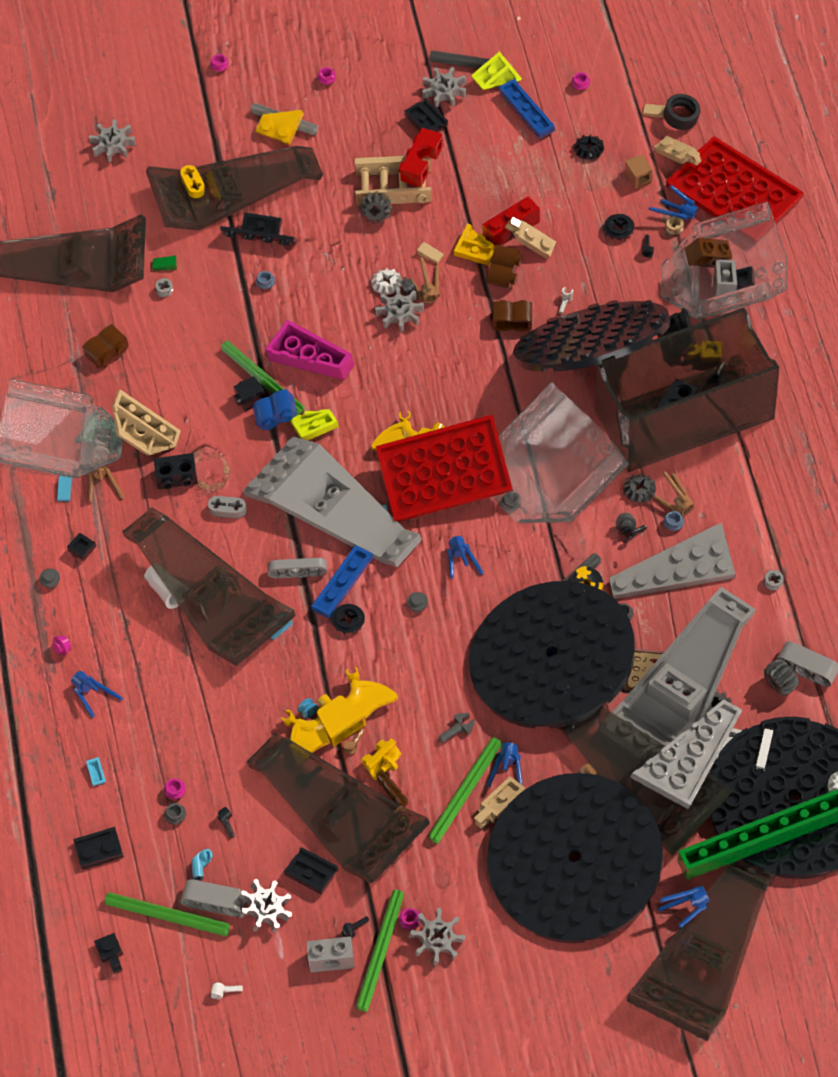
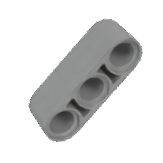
M787 641L784 644L776 660L781 659L791 666L795 674L824 687H830L838 674L837 662L791 641Z
M192 879L186 881L180 899L181 904L186 907L233 917H239L245 901L238 899L243 890Z

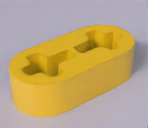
M192 165L184 166L180 171V175L188 195L192 198L202 197L205 192L204 183L197 169Z

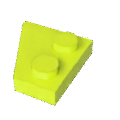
M500 52L495 54L471 75L472 79L482 90L501 86L512 79H515L517 82L522 79Z
M330 409L305 411V415H297L289 421L300 439L307 441L339 427L338 421Z

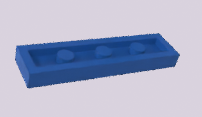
M515 79L499 86V93L539 139L555 131V125Z
M355 545L312 604V610L330 619L335 609L338 608L373 559V553Z

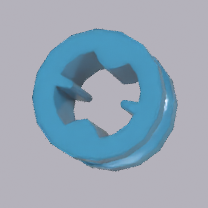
M308 698L300 703L297 711L302 714L304 719H308L318 711L319 707L311 698Z

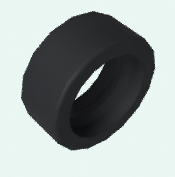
M673 95L666 102L663 112L664 119L668 125L678 130L693 128L697 124L700 115V104L690 95ZM674 107H684L690 110L693 115L690 117H680L673 113L671 109Z

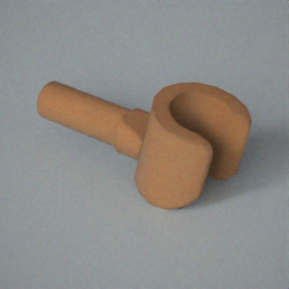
M364 729L359 730L353 741L345 740L344 753H356L357 744L365 732Z

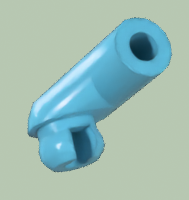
M204 849L192 859L193 880L199 881L204 879L203 868L213 857L211 850Z

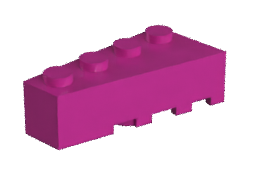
M289 320L284 323L265 349L271 362L344 380L355 366L351 353Z

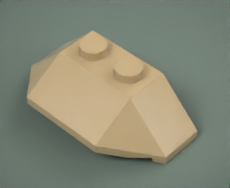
M117 390L112 410L118 437L147 456L176 447L181 430L122 390Z

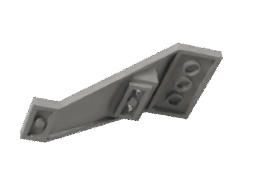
M292 437L243 490L246 497L272 504L352 547L357 545L373 553V558L394 567H398L422 540L419 533L406 530L397 521H394V518L320 444L297 437Z
M720 587L626 698L597 728V734L642 765H645L650 758L656 756L665 746L706 715L742 628L755 615L756 609Z

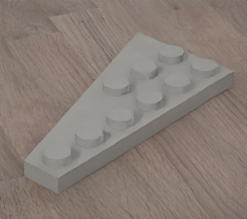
M722 523L610 577L609 584L613 598L619 599L735 578V570Z
M722 700L706 713L698 722L696 721L687 731L676 737L656 756L650 758L645 765L634 771L631 778L689 809L739 718L742 709Z

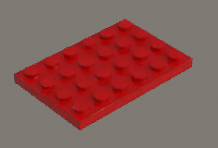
M715 136L697 151L700 153L701 159L697 166L686 162L666 181V187L670 188L673 185L689 199L695 201L694 204L716 219L723 221L724 224L755 244L804 195L803 191Z
M493 414L376 446L394 521L397 522L513 491Z

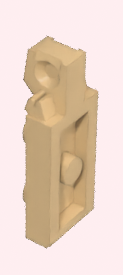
M668 136L654 147L656 153L680 164H684L687 161L697 166L701 162L700 153L695 148Z
M512 217L507 222L505 228L514 233L515 240L545 259L551 256L556 241L522 220Z
M509 776L481 803V807L478 810L479 814L474 817L475 825L483 829L490 821L494 823L498 820L506 806L526 788Z

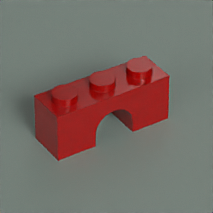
M421 128L419 134H416L412 147L408 148L404 162H401L399 165L398 173H400L401 182L422 188L429 175L428 161L422 159L431 158L436 160L444 146L443 134Z
M527 196L482 224V234L487 241L494 245L502 246L509 241L511 233L510 230L505 228L507 222L514 217L533 227L540 222V208Z

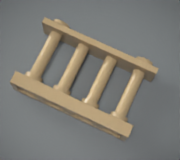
M406 156L355 158L356 176H361V190L355 191L357 206L362 204V198L367 197L369 192L374 195L376 191H378L379 196L385 193V199L391 200L390 204L432 202L431 187H426V180L422 188H407V183L401 182L398 168L400 163L404 162ZM422 159L428 161L429 172H431V159ZM389 174H399V189H388ZM369 175H380V190H369Z

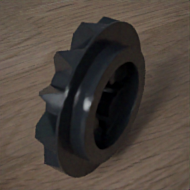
M591 134L589 136L582 135L581 138H577L574 144V151L582 159H596L604 151L603 140H600L598 136L593 137ZM591 143V147L588 150L587 145Z
M614 214L605 220L604 230L606 235L611 236L612 239H628L629 235L633 234L634 222L627 215Z
M344 604L333 612L332 624L337 631L343 632L344 635L350 632L354 634L358 629L361 630L362 625L365 624V615L363 610L357 605ZM346 614L351 619V624L345 621Z

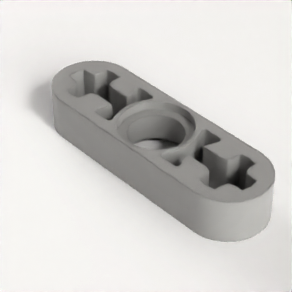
M323 558L273 560L267 565L268 576L271 578L323 576L327 573V561Z

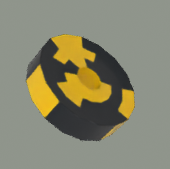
M580 567L570 577V581L584 583V580H586L591 586L601 590L603 588L602 576L593 567Z

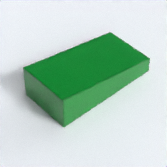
M176 255L153 259V270L177 269Z

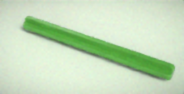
M226 340L221 344L222 351L252 377L255 376L258 382L269 392L274 394L284 389L230 341ZM294 398L297 415H301L304 413L305 407Z
M495 737L490 739L429 833L430 841L439 843L500 749L501 741Z
M400 890L392 891L356 1004L359 1011L367 1012L404 898V893Z
M111 892L107 893L105 897V904L108 906L223 936H228L230 931L229 923Z

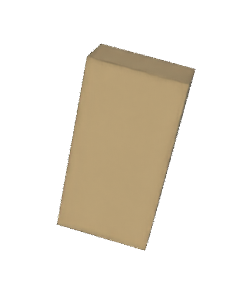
M645 104L643 115L664 118L665 105Z
M425 242L417 249L418 255L436 264L444 257L442 252Z

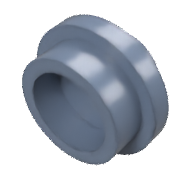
M269 271L260 272L256 278V285L260 289H270L275 284V277Z
M671 511L664 517V526L670 531H678L684 526V518L679 512Z

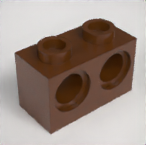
M697 238L684 248L689 266L714 268L716 259L731 260L733 258L728 240Z

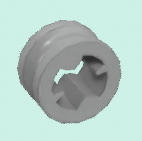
M162 278L156 282L155 287L158 296L168 297L172 294L173 285L169 279Z
M777 570L768 571L764 580L766 588L769 590L780 589L784 580L782 573ZM771 577L775 580L778 579L777 583L770 581Z

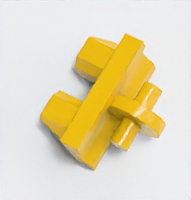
M391 738L387 742L380 740L375 747L377 752L373 756L366 754L361 759L363 766L374 780L377 779V775L381 772H386L388 769L395 771L398 768L396 761L399 759L401 752L396 747V741Z

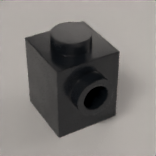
M255 376L233 386L235 395H233L234 401L238 406L241 405L244 411L253 408L252 405L256 401L265 398L264 389Z

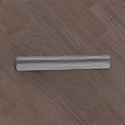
M253 103L251 106V112L259 116L280 112L258 103ZM301 119L297 130L314 136L318 132V125Z

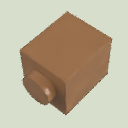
M643 155L632 157L625 161V174L635 189L652 183L653 170Z

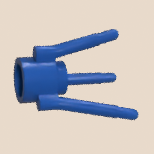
M673 185L670 186V189L685 200L687 204L683 202L681 206H678L664 199H661L660 202L679 210L678 213L649 207L650 211L678 217L685 221L686 219L692 221L698 209L694 205L695 201L689 199Z
M462 536L452 537L448 542L450 548L447 550L450 578L454 577L453 556L461 557L464 565L467 567L469 564L465 556L466 553L478 572L483 575L484 572L472 554L469 545L465 543Z
M83 671L77 672L71 679V683L75 686L73 691L78 695L92 718L95 715L82 692H88L91 689L98 691V688L118 700H123L122 696L97 682Z
M506 742L501 745V751L497 753V759L490 774L487 787L491 786L500 762L503 763V770H507V765L516 763L517 780L523 786L520 765L521 755L518 754V746L516 744Z
M703 886L695 887L688 891L661 898V902L678 900L659 907L658 911L661 912L690 900L692 906H698V908L678 925L679 928H682L697 914L707 909L706 903L710 902V899Z

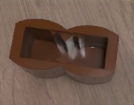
M495 245L487 276L488 284L511 289L512 285L516 284L518 274L515 273L516 268L522 262V255H520L518 249Z
M499 300L493 302V330H532V303L525 300L516 302Z
M111 324L105 327L97 336L89 339L82 346L84 355L98 368L109 365L114 357L123 354L129 344L127 338Z

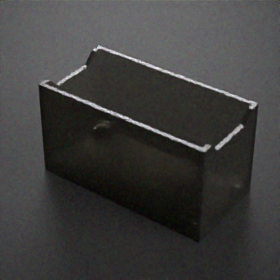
M745 307L654 339L652 343L635 352L617 359L611 356L602 360L601 364L596 365L595 412L627 472L775 419L780 367L774 359L769 357L752 328L749 314ZM720 362H723L725 365L720 373L721 380L719 386L715 387L716 383L713 382L709 383L708 386L709 375L715 373ZM676 378L697 388V394L657 408Z

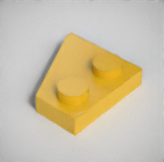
M302 110L263 114L255 132L290 145L304 112Z
M467 223L454 249V256L490 266L495 245L487 241L481 233H476L472 225Z

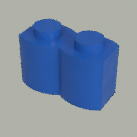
M287 389L277 391L270 397L260 399L252 405L256 424L262 430H271L280 422H288L297 416L294 396Z

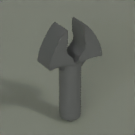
M470 713L454 715L455 725L439 735V741L444 743L459 732H465L469 736L474 728L475 719L471 720L468 724H462L463 721L470 718Z

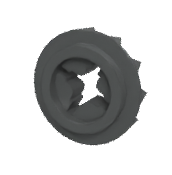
M640 473L635 476L632 474L631 478L626 479L624 484V494L633 502H647L656 493L655 480L650 479L649 475L643 476ZM643 484V489L640 488L636 491V485L640 486Z

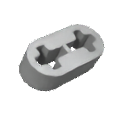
M214 496L208 501L209 512L216 517L241 518L247 512L246 503L241 498Z

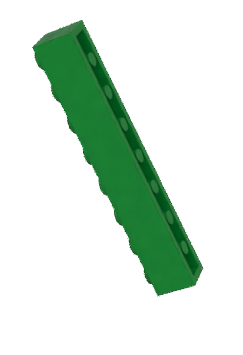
M838 789L679 850L677 862L685 879H691L838 822Z

